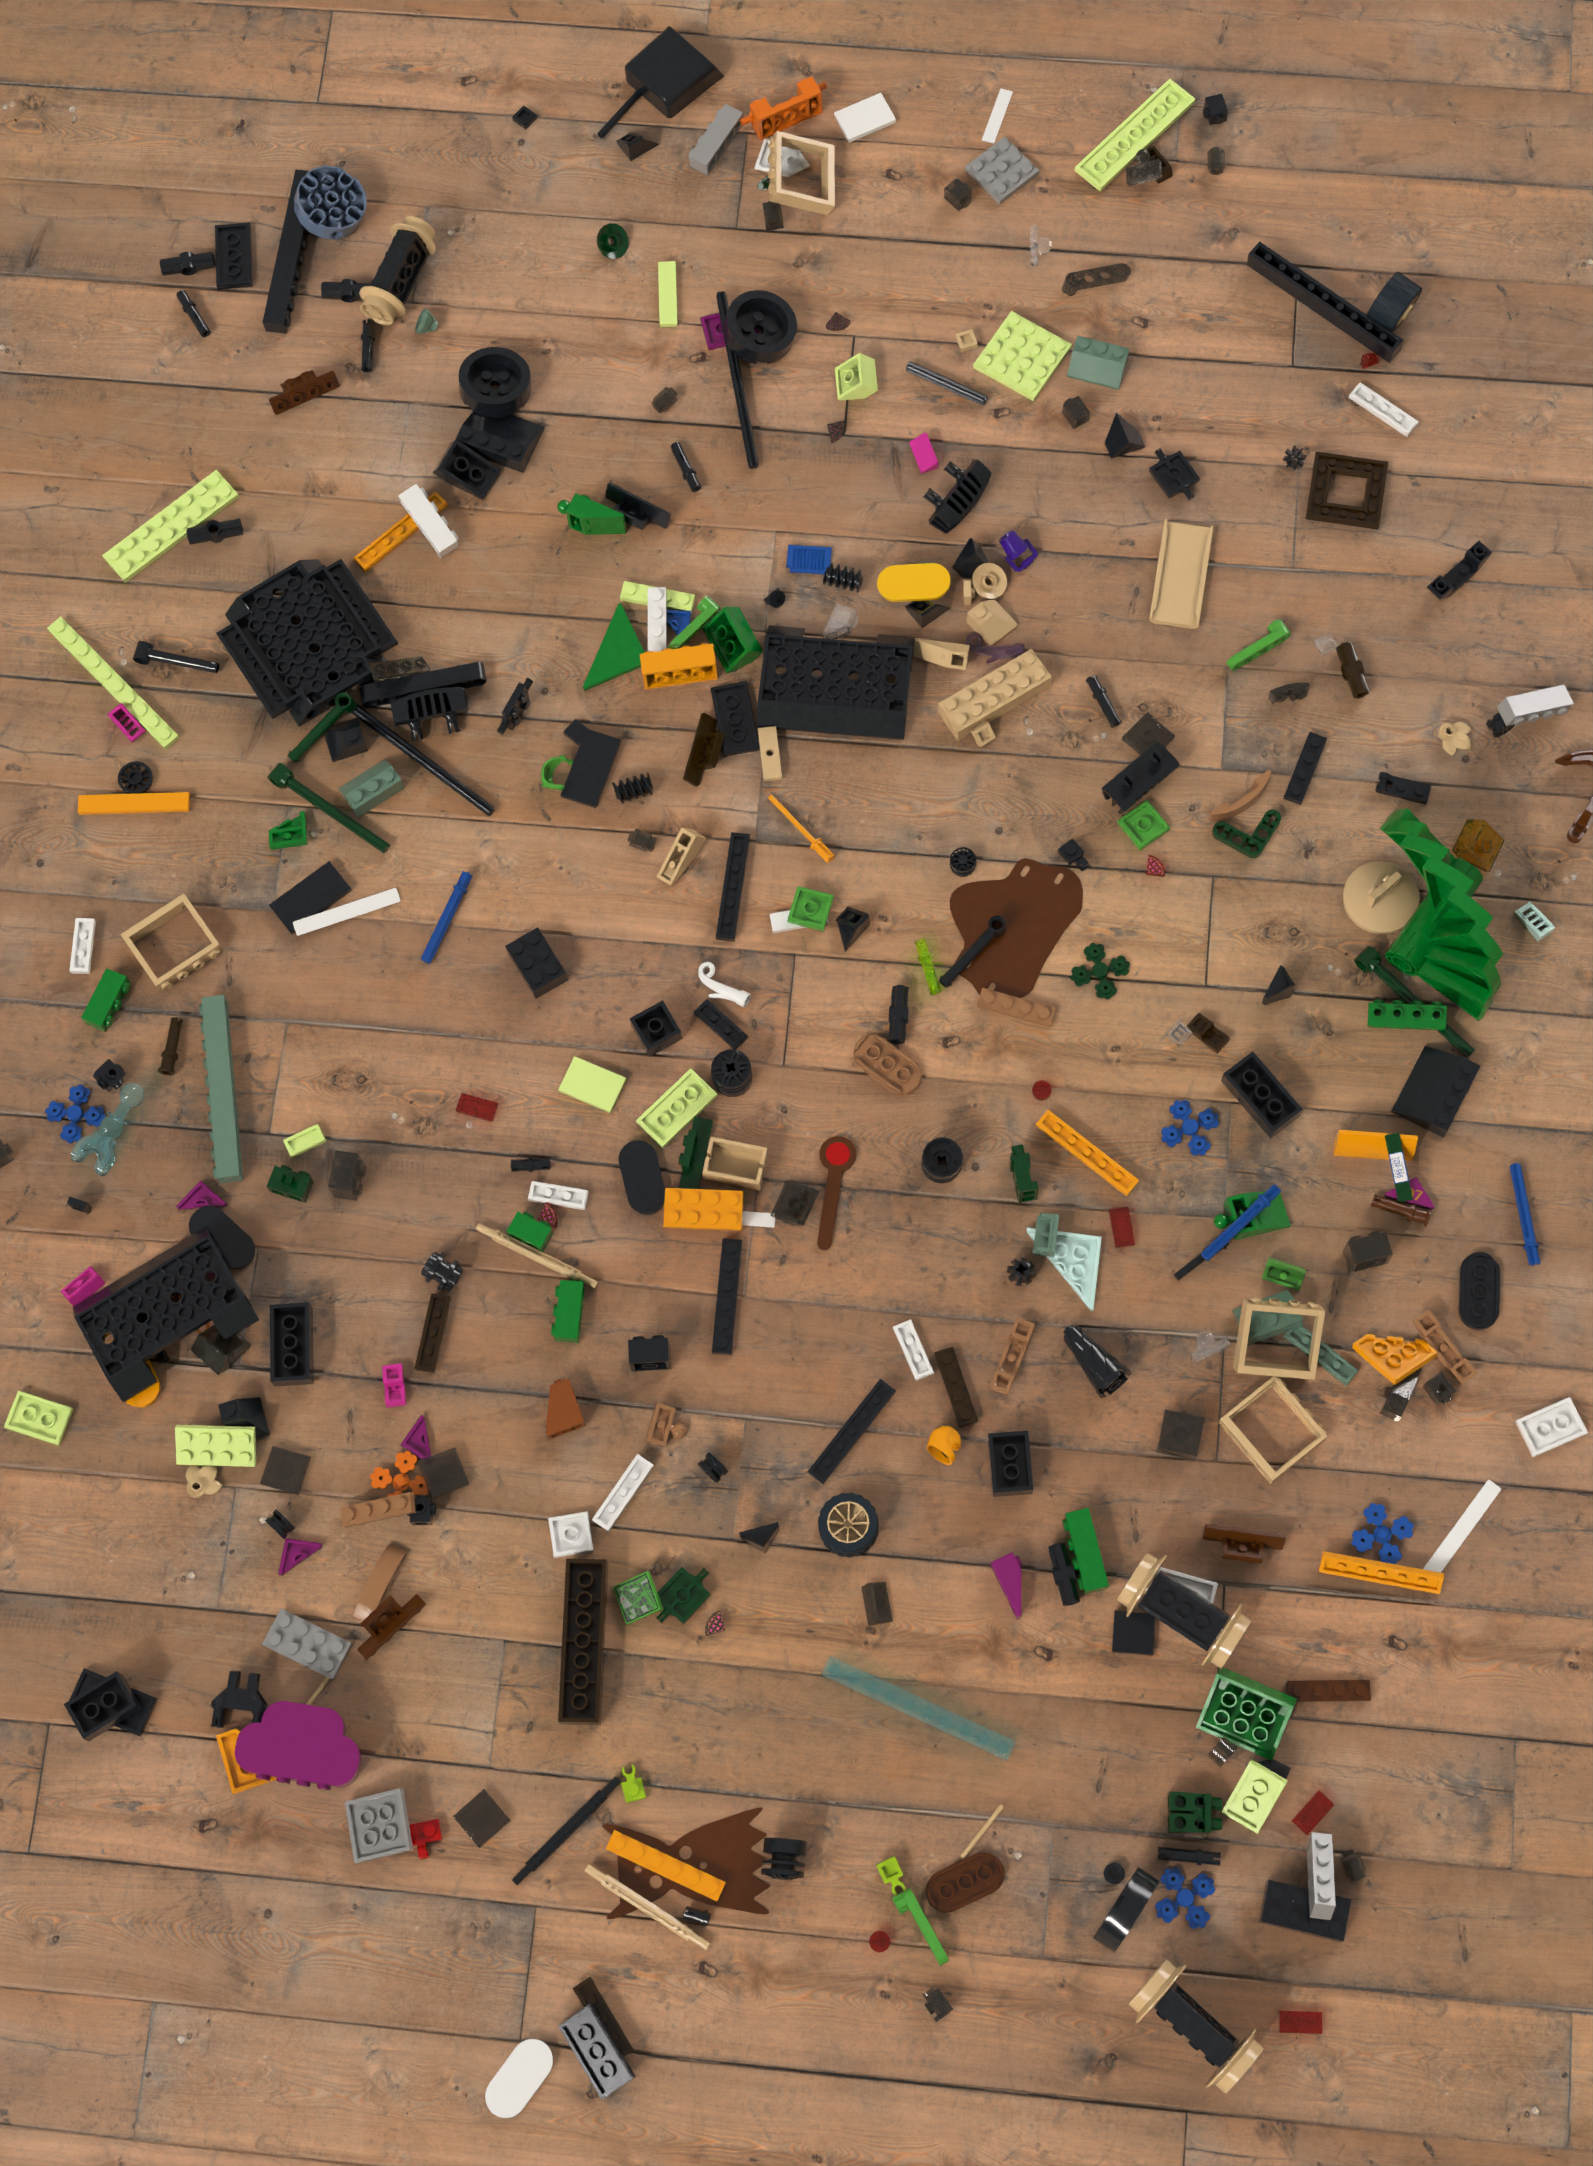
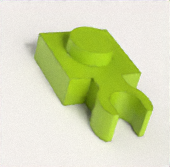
M631 1765L633 1769L631 1774H626L625 1768L622 1767V1773L627 1779L626 1782L621 1783L626 1803L646 1799L642 1778L635 1779L636 1769L634 1765Z
M895 1855L876 1864L884 1883L891 1882V1889L894 1895H897L895 1891L897 1885L902 1886L903 1891L906 1890L904 1883L898 1879L903 1876V1872Z

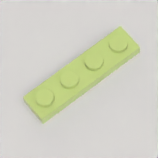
M624 581L620 600L648 606V588L658 587ZM667 589L668 610L691 611L692 613L695 594Z

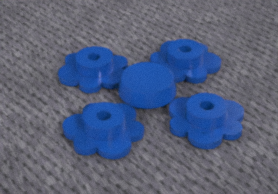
M81 1084L70 1088L69 1093L71 1095L69 1100L73 1101L74 1105L70 1106L67 1110L64 1108L63 1103H57L56 1101L50 1102L49 1107L45 1109L47 1120L50 1122L55 1120L60 1122L62 1117L66 1115L72 1121L68 1126H63V1132L60 1134L61 1139L67 1140L69 1144L73 1143V1141L78 1142L81 1140L82 1136L80 1133L82 1128L78 1127L75 1122L81 1120L83 1116L87 1120L86 1123L88 1125H94L95 1127H99L106 1118L105 1114H103L104 1109L101 1106L96 1108L91 1106L89 1111L84 1113L80 1105L88 1102L90 1090L84 1088Z
M1176 1100L1174 1105L1170 1106L1169 1111L1171 1114H1174V1119L1178 1120L1180 1118L1184 1122L1181 1125V1129L1176 1128L1174 1125H1170L1169 1128L1164 1127L1161 1131L1163 1135L1161 1138L1162 1142H1166L1169 1147H1174L1176 1143H1181V1136L1184 1133L1192 1136L1191 1141L1188 1143V1147L1191 1148V1154L1205 1155L1211 1145L1206 1141L1207 1138L1205 1136L1200 1137L1195 1134L1198 1132L1199 1126L1204 1127L1205 1130L1216 1128L1219 1124L1217 1120L1218 1114L1213 1113L1212 1109L1207 1108L1204 1112L1198 1114L1199 1119L1196 1122L1194 1119H1188L1189 1114L1192 1113L1189 1102L1187 1100Z
M1371 1503L1369 1508L1363 1511V1514L1367 1517V1523H1373L1378 1527L1375 1528L1373 1535L1368 1533L1366 1529H1362L1361 1532L1354 1531L1351 1544L1356 1547L1358 1552L1362 1553L1366 1549L1370 1550L1372 1548V1542L1375 1539L1378 1543L1383 1544L1382 1549L1378 1551L1379 1556H1381L1380 1562L1396 1564V1561L1401 1560L1402 1554L1398 1551L1397 1545L1392 1546L1387 1542L1390 1541L1392 1534L1397 1535L1400 1540L1411 1538L1414 1525L1409 1522L1407 1517L1402 1516L1399 1520L1395 1519L1393 1521L1394 1526H1392L1391 1531L1386 1526H1380L1383 1520L1387 1518V1514L1384 1513L1385 1507L1382 1504L1376 1506V1504Z
M1174 1867L1172 1870L1167 1868L1160 1881L1166 1885L1167 1890L1174 1889L1178 1892L1176 1894V1901L1164 1898L1163 1902L1159 1901L1156 1903L1157 1917L1162 1918L1166 1923H1170L1173 1918L1178 1916L1176 1911L1178 1905L1184 1908L1189 1907L1188 1914L1185 1916L1186 1920L1189 1921V1926L1192 1929L1204 1928L1206 1926L1205 1922L1210 1919V1915L1203 1906L1197 1908L1192 1904L1195 1899L1194 1895L1206 1898L1207 1895H1212L1215 1892V1888L1212 1885L1214 1883L1213 1879L1201 1873L1192 1880L1194 1885L1192 1891L1186 1888L1181 1889L1182 1882L1185 1880L1184 1876L1181 1875V1870L1177 1867Z

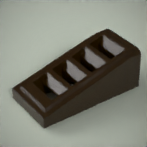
M1155 146L1140 153L1139 157L1158 184L1173 176L1171 165Z

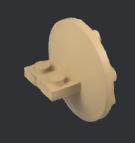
M1375 861L1358 867L1347 879L1343 890V905L1349 918L1361 929L1375 934H1390L1403 929L1419 906L1420 896L1415 880L1405 869L1390 862Z

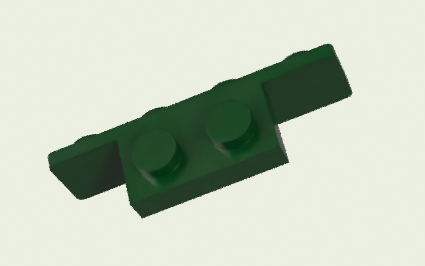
M694 1117L692 1129H689L688 1135H684L683 1146H685L684 1153H680L679 1164L682 1168L679 1184L681 1189H699L713 1121L710 1119Z

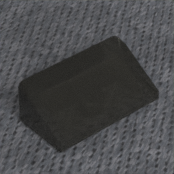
M886 1582L868 1583L862 1586L868 1626L893 1622Z

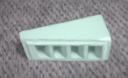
M1531 902L1515 911L1517 917L1537 942L1551 934L1555 929L1554 925ZM1530 909L1531 912L1524 916L1522 914L1526 910ZM1535 915L1534 919H1532L1531 921L1528 920L1529 917ZM1539 920L1540 923L1534 926L1533 923ZM1543 926L1544 929L1539 931L1538 929Z

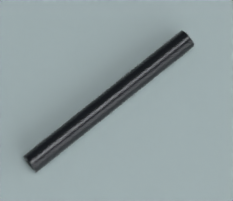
M638 89L597 133L600 138H603L640 98L642 94Z

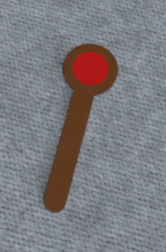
M841 1136L827 1139L820 1148L821 1163L828 1169L817 1245L821 1250H828L832 1244L842 1172L851 1168L856 1160V1149L853 1143Z

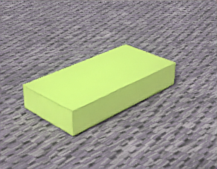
M316 1124L283 1141L290 1157L294 1158L325 1143L326 1139L319 1125Z

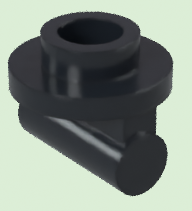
M777 588L764 599V602L774 608H779L785 601V594Z

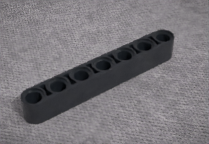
M474 662L365 684L359 690L362 706L372 708L390 704L402 697L424 690L447 687L466 689L481 686L487 682L484 664Z

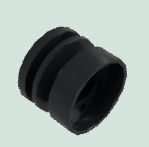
M727 1049L714 1057L711 1064L712 1079L715 1088L722 1095L737 1097L749 1090L752 1084V1068L748 1057L743 1052L736 1049Z
M949 1138L933 1139L923 1150L921 1162L923 1173L935 1183L951 1182L961 1171L963 1159L961 1148ZM944 1159L945 1165L941 1164L939 1166L938 1160L942 1161Z
M764 1838L763 1852L772 1855V1859L762 1860V1864L771 1865V1868L761 1869V1875L779 1880L804 1878V1872L795 1871V1868H805V1864L796 1861V1857L806 1856L807 1841L786 1838Z

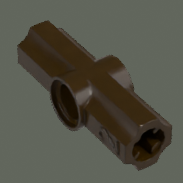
M1342 643L1336 647L1338 658L1341 662L1342 676L1348 682L1353 698H1363L1369 694V688L1364 678L1363 664L1357 659L1352 643Z

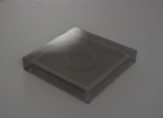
M1147 712L1122 737V740L1139 755H1142L1157 741L1166 747L1175 738V735Z
M272 1446L260 1484L299 1495L311 1457Z
M456 1448L418 1461L431 1499L469 1485Z
M485 1789L453 1816L479 1848L511 1821Z

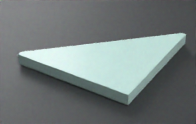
M1027 1227L1026 1232L1034 1241L1036 1228ZM1057 1231L1054 1257H1046L1085 1305L1093 1311L1102 1237Z

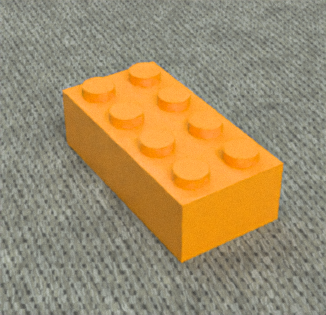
M702 643L699 646H682L679 649L666 648L662 651H646L640 654L645 690L718 679L713 644Z
M665 1188L663 1227L668 1229L743 1231L744 1192Z

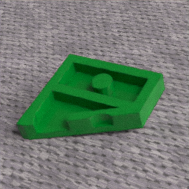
M305 811L299 812V816L293 820L287 819L281 825L268 830L271 850L308 845Z

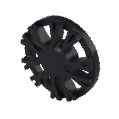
M138 761L130 762L119 771L118 783L126 793H144L152 786L153 774L145 763ZM141 766L145 768L142 772L139 771ZM127 768L131 770L129 774L124 772ZM129 782L125 787L122 785V783Z

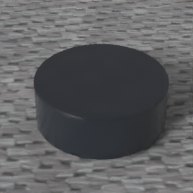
M1111 1863L1105 1867L1104 1878L1108 1883L1115 1885L1124 1879L1125 1872L1120 1864Z

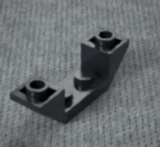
M1480 541L1476 542L1466 551L1464 559L1445 576L1439 575L1427 586V589L1439 600L1450 597L1478 572L1492 552Z

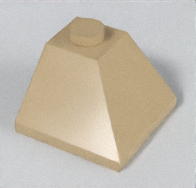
M995 599L980 602L967 612L968 625L990 648L1018 627V624Z

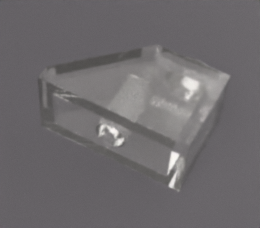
M836 603L823 632V639L836 640L850 634L859 622L857 610Z

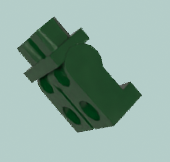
M1023 1145L1012 1146L1009 1168L1010 1172H1013L1018 1203L1037 1200L1039 1188L1037 1181H1031L1029 1152H1024Z
M1168 1792V1812H1189V1814L1169 1813L1167 1816V1834H1209L1211 1831L1222 1830V1818H1211V1810H1222V1799L1211 1797V1794Z

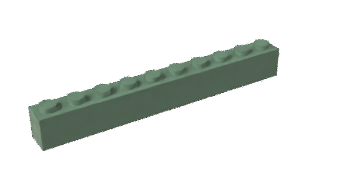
M224 995L201 998L202 1004L199 1005V1012L203 1016V1022H201L200 1026L201 1032L205 1036V1040H202L203 1051H206V1058L203 1061L204 1067L208 1071V1076H205L206 1087H209L207 1103L211 1107V1112H208L209 1123H212L210 1139L211 1142H214V1148H211L212 1159L215 1160L213 1175L220 1184L243 1181L228 1001Z

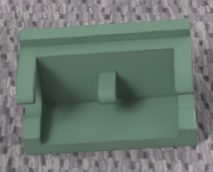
M1040 1213V1216H1037L1033 1248L1034 1255L1054 1257L1059 1214Z

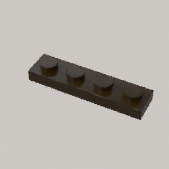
M431 1293L414 1368L417 1371L435 1374L451 1302L450 1296Z
M950 1347L935 1352L934 1355L959 1428L977 1423L978 1419L954 1348Z
M589 1977L575 1986L573 1990L583 2007L593 2003L624 2057L634 2051L593 1979Z

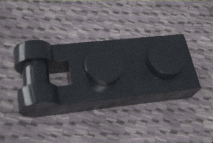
M1386 772L1379 773L1378 779L1380 781L1375 789L1377 793L1427 804L1431 785L1392 776ZM1390 783L1392 787H1387L1386 784Z

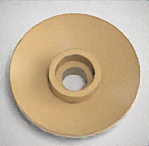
M984 563L975 569L972 576V584L975 591L983 598L995 599L1006 590L1007 577L998 565ZM985 580H988L990 584L987 585Z

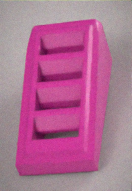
M122 703L107 714L111 721L131 742H134L146 732ZM124 712L125 714L117 720L116 717ZM128 717L129 720L121 725L120 723ZM133 722L134 725L126 730L125 727ZM138 727L140 730L131 736L129 733Z

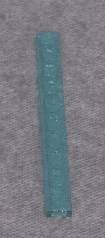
M829 1656L821 1674L828 1679L1008 1761L1016 1741L832 1656Z

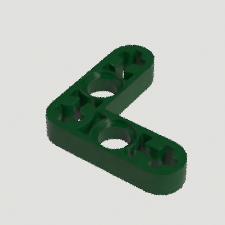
M1274 809L1268 810L1252 836L1223 821L1215 823L1212 835L1216 840L1247 857L1257 858L1261 855L1279 826L1281 814ZM1272 816H1275V820L1272 821L1269 827L1267 825L1269 822V817L1271 818ZM1224 828V832L1218 834V829ZM1260 830H1266L1268 832V836L1266 838L1259 837L1258 832ZM1234 836H1240L1243 842L1240 844H1235L1232 841V838ZM1257 846V850L1254 852L1250 851L1251 847Z

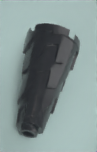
M1071 1325L1064 1330V1342L1074 1354L1078 1364L1100 1398L1106 1397L1104 1394L1106 1391L1111 1395L1128 1380L1125 1374L1131 1375L1128 1368L1110 1355L1101 1345L1097 1344L1082 1328L1079 1329L1078 1326L1073 1327Z

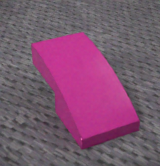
M402 1363L382 1366L386 1407L406 1405Z

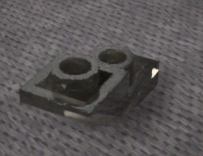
M1309 683L1283 685L1271 690L1268 699L1272 704L1283 702L1288 696L1292 702L1297 699L1302 700L1308 695L1310 685Z

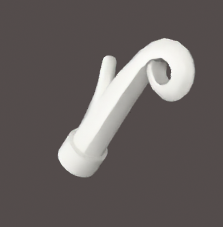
M704 962L699 966L698 976L707 987L717 992L709 994V998L727 999L736 1002V1004L744 1008L748 1005L751 999L750 993L734 989L710 979L715 973L714 964ZM709 967L710 972L708 974H705V969Z

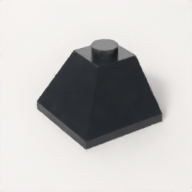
M358 718L333 725L324 733L332 762L368 751Z
M260 1397L235 1399L218 1405L224 1426L255 1427L256 1439L270 1435Z

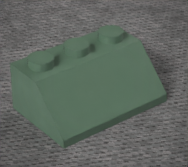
M1077 335L1067 377L1119 390L1128 362L1130 348Z
M385 759L338 788L358 818L405 789L401 778Z
M1288 1290L1261 1299L1269 1301L1270 1298H1274L1287 1303L1289 1300H1294ZM1242 1306L1232 1310L1238 1326ZM1252 1310L1247 1346L1303 1326L1302 1315Z

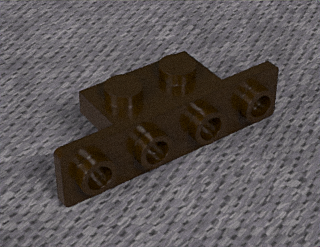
M701 713L683 776L685 781L695 787L699 786L703 770L716 767L725 735L720 731L714 732L717 720L706 713Z

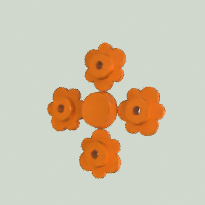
M410 1451L400 1452L396 1455L395 1467L399 1468L401 1473L397 1474L394 1478L389 1475L390 1471L388 1469L383 1470L382 1467H376L374 1473L370 1475L373 1488L377 1489L380 1487L385 1489L388 1484L392 1483L393 1487L398 1490L393 1494H388L387 1497L403 1494L401 1491L406 1490L409 1485L413 1489L412 1493L414 1495H428V1491L432 1490L429 1476L422 1477L417 1475L415 1480L410 1482L409 1477L405 1474L409 1470H414V1464L417 1462V1457L411 1455Z

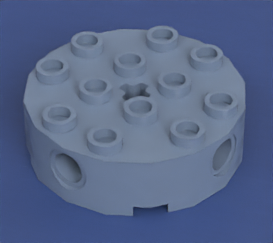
M321 166L311 169L301 179L294 197V211L299 222L310 233L324 239L337 240L349 236L358 229L366 210V193L361 183L355 177L353 178L350 174L345 173L346 170L334 166Z

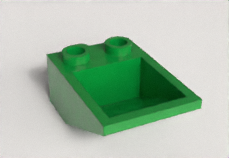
M575 493L571 502L561 500L557 505L558 511L561 514L567 515L569 528L582 534H626L627 532L624 514L597 503L586 495Z
M1266 1191L1243 1193L1227 1197L1223 1204L1226 1215H1216L1214 1225L1218 1229H1225L1258 1199L1259 1194L1263 1195ZM1281 1194L1270 1202V1207L1262 1210L1244 1229L1235 1235L1234 1240L1291 1227Z

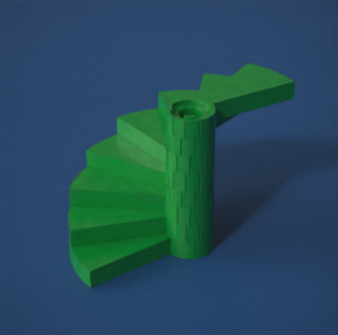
M1408 808L1396 810L1387 817L1380 830L1403 849L1426 881L1428 893L1387 950L1385 957L1394 968L1406 975L1418 976L1477 1021H1480L1492 1005L1493 996L1501 986V979L1495 966L1504 954L1495 940L1485 930L1493 917L1471 898L1482 883L1483 875L1469 862L1455 858L1450 853V849L1444 847L1430 832L1427 825L1421 823Z

